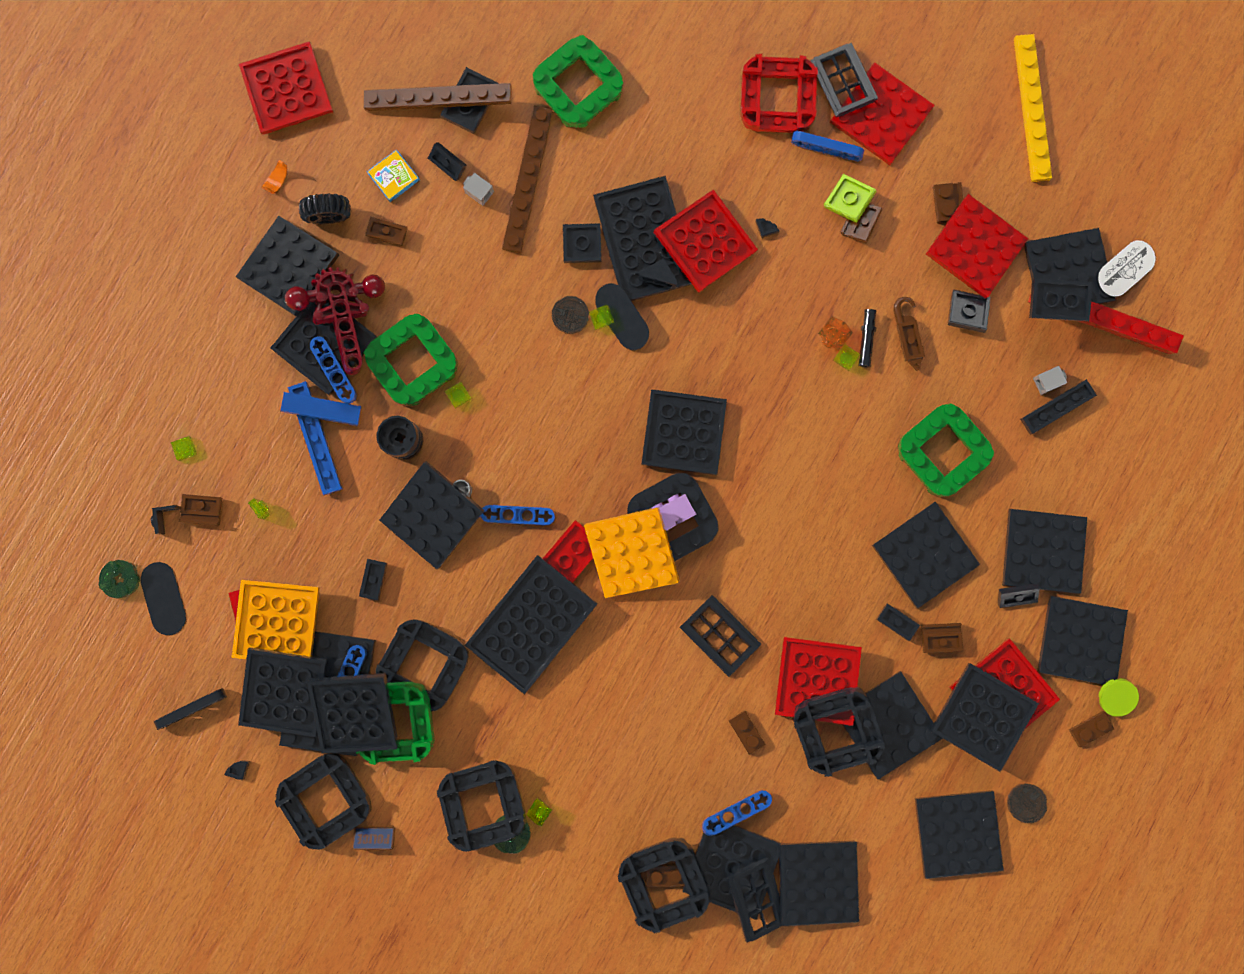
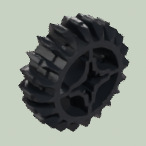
M330 193L309 195L300 200L299 203L300 218L307 223L320 225L340 223V221H345L351 215V205L348 198L343 195Z

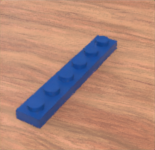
M306 381L288 387L289 393L312 397L308 382ZM297 415L323 495L342 490L343 488L320 419Z

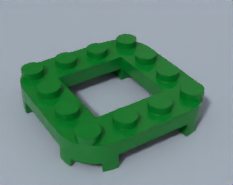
M579 35L566 42L539 64L533 73V83L537 95H540L566 127H586L588 122L613 101L617 102L623 90L621 73L598 46L583 35ZM580 59V61L583 60L603 84L575 106L555 83L554 79Z
M420 314L406 316L374 339L364 351L365 360L370 370L390 397L402 406L418 405L419 401L445 382L451 381L455 377L458 366L457 358L431 322ZM417 335L437 364L406 386L386 359V356Z
M951 403L934 409L900 438L898 445L901 461H904L926 486L930 494L939 497L950 496L959 491L984 470L994 456V451L988 439L962 409ZM948 425L969 449L971 454L944 476L920 447L943 427Z
M414 682L387 683L391 704L406 703V706H409L413 739H398L399 747L396 750L358 751L356 753H359L372 765L386 761L413 760L414 763L419 762L429 754L435 742L428 693L424 685Z

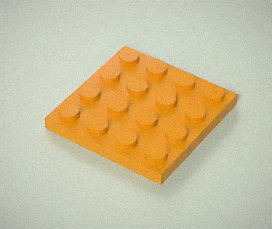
M659 507L590 522L584 525L605 598L679 583V576Z
M241 580L232 658L246 659L247 650L250 647L312 657L320 587Z

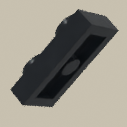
M439 142L433 145L428 156L432 163L454 181H458L467 166Z
M367 559L359 597L379 601L387 563Z
M1038 584L999 589L997 603L1000 608L1038 603L1040 588Z
M888 603L876 618L877 621L907 641L912 639L920 626Z

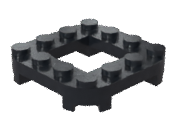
M686 473L673 474L641 491L630 500L627 508V514L651 509L676 494L686 495L696 513L693 517L698 527L669 542L674 562L711 542L718 532V521L696 480Z
M418 619L408 620L397 628V632L380 663L377 664L375 672L376 674H386L387 683L413 682L397 672L415 640L447 656L448 659L431 691L426 689L430 700L431 712L442 708L449 700L468 664L469 651L463 642L429 623Z
M844 688L804 700L795 707L794 727L804 750L808 767L811 770L824 774L825 777H830L832 772L870 762V765L875 764L882 755L885 748L883 736L870 698L861 688ZM851 709L863 741L825 752L815 720Z
M328 753L318 757L283 780L278 785L275 804L277 808H281L300 839L298 842L303 847L314 850L325 848L367 819L372 810L370 798L348 762L342 756L335 753ZM330 774L350 807L318 828L298 794Z
M492 760L478 766L449 773L440 782L437 798L440 800L448 832L447 839L456 849L465 852L475 851L514 839L524 831L526 814L515 773L507 763ZM496 782L505 819L469 830L459 792Z
M670 838L631 853L620 865L618 881L619 883L622 882L636 916L635 922L638 926L648 931L659 933L662 929L688 919L699 918L710 904L711 892L692 847L683 838ZM673 860V862H676L689 896L655 909L641 872Z

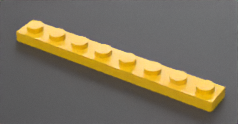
M1034 34L1018 35L1014 38L1031 182L1049 181L1052 179L1035 36Z

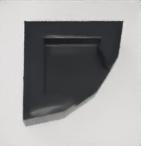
M764 218L755 220L761 238L779 233L780 231L777 225Z
M242 760L235 762L227 768L224 775L243 781L250 761Z

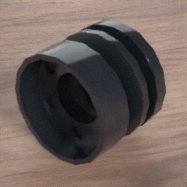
M390 416L383 420L376 433L380 449L400 460H408L415 457L421 451L424 443L423 433L420 428L402 416ZM401 436L406 437L405 439H403L404 443L399 442L400 440H402Z

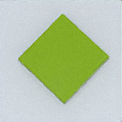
M843 174L824 203V208L857 223L876 194V189Z

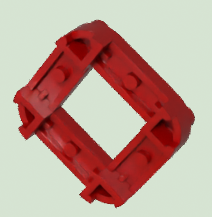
M756 54L755 57L749 59L743 68L740 115L745 128L759 132L782 133L809 130L817 113V67L803 55H800L799 58L762 57V54ZM761 78L797 79L796 112L760 111Z

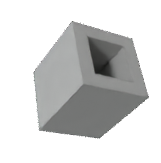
M476 173L467 177L464 181L463 189L465 193L482 206L494 193L493 186Z
M1060 366L1033 378L1041 395L1067 383L1066 373Z

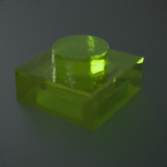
M608 305L589 312L595 330L614 323Z
M844 344L833 361L849 371L860 354Z
M462 382L445 391L455 409L472 399Z
M190 436L171 442L177 461L197 455Z
M254 498L248 502L259 519L264 520L270 516L267 512L269 508L263 500L260 501Z
M536 798L526 815L534 823L542 827L552 809L542 800Z

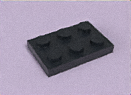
M466 67L456 86L499 83ZM489 105L444 107L440 116L442 119L475 134Z
M1032 279L1029 318L1090 321L1093 282Z

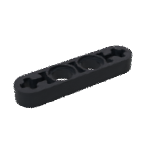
M223 688L218 689L153 722L157 730L163 729L223 700L227 695Z

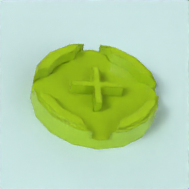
M1124 678L1112 679L1105 683L1099 691V704L1109 715L1124 716L1135 709L1138 704L1139 693L1129 680Z

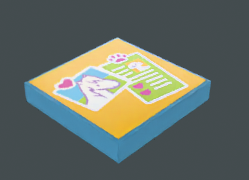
M397 149L367 171L389 202L420 180Z

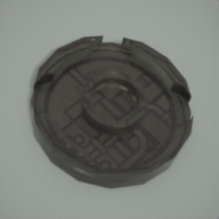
M566 296L555 303L552 309V320L559 331L566 334H575L586 327L589 321V310L582 299L576 296Z
M1018 784L1008 794V811L1020 822L1034 823L1045 815L1047 811V798L1044 792L1033 784Z

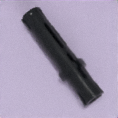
M874 309L864 310L858 365L860 367H871L877 310Z

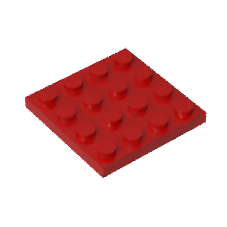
M310 41L239 64L262 135L333 112Z
M874 62L866 74L878 100L843 116L835 117L834 115L830 123L890 166L935 105ZM856 86L852 94L855 100L858 101L865 98L861 86ZM849 96L842 104L843 107L852 103Z
M714 189L653 231L698 293L758 251Z
M967 194L925 254L979 295L988 298L1028 238L970 194Z
M784 637L775 715L794 717L795 707L804 700L844 688L858 687L862 647ZM850 709L816 719V721L853 726L854 714Z
M1007 638L975 665L1039 703L1026 728L1060 700L1010 638ZM958 680L949 686L951 691H953Z

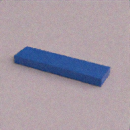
M284 392L280 412L358 426L361 406Z

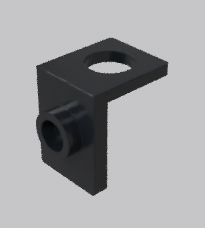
M171 505L152 508L151 524L154 527L155 534L165 535L163 512L180 510L181 506Z

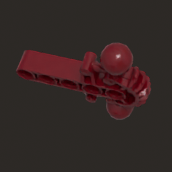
M330 266L328 272L323 269L321 270V275L317 273L315 275L316 279H312L311 284L315 287V290L306 291L302 287L294 286L286 292L285 302L288 307L297 311L305 309L309 302L316 303L317 307L313 314V323L316 325L333 323L344 371L349 375H356L361 370L362 357L353 319L366 317L369 310L368 304L363 303L357 296L365 294L369 298L380 297L385 291V282L380 276L371 274L366 276L361 283L354 284L352 280L354 277L353 273L347 275V269L340 272L339 266L336 268V271H333ZM338 290L340 294L334 295L331 291ZM328 303L329 306L322 309V306ZM340 307L343 308L345 312L338 313L335 309ZM345 325L349 330L342 331L339 327ZM350 343L354 348L346 349L344 344ZM350 361H354L357 363L358 366L352 368L348 365V363Z

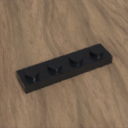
M1086 379L1020 420L1029 434L1032 435L1097 396V394Z

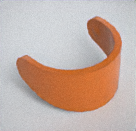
M279 160L261 188L271 194L276 193L286 179L287 165Z

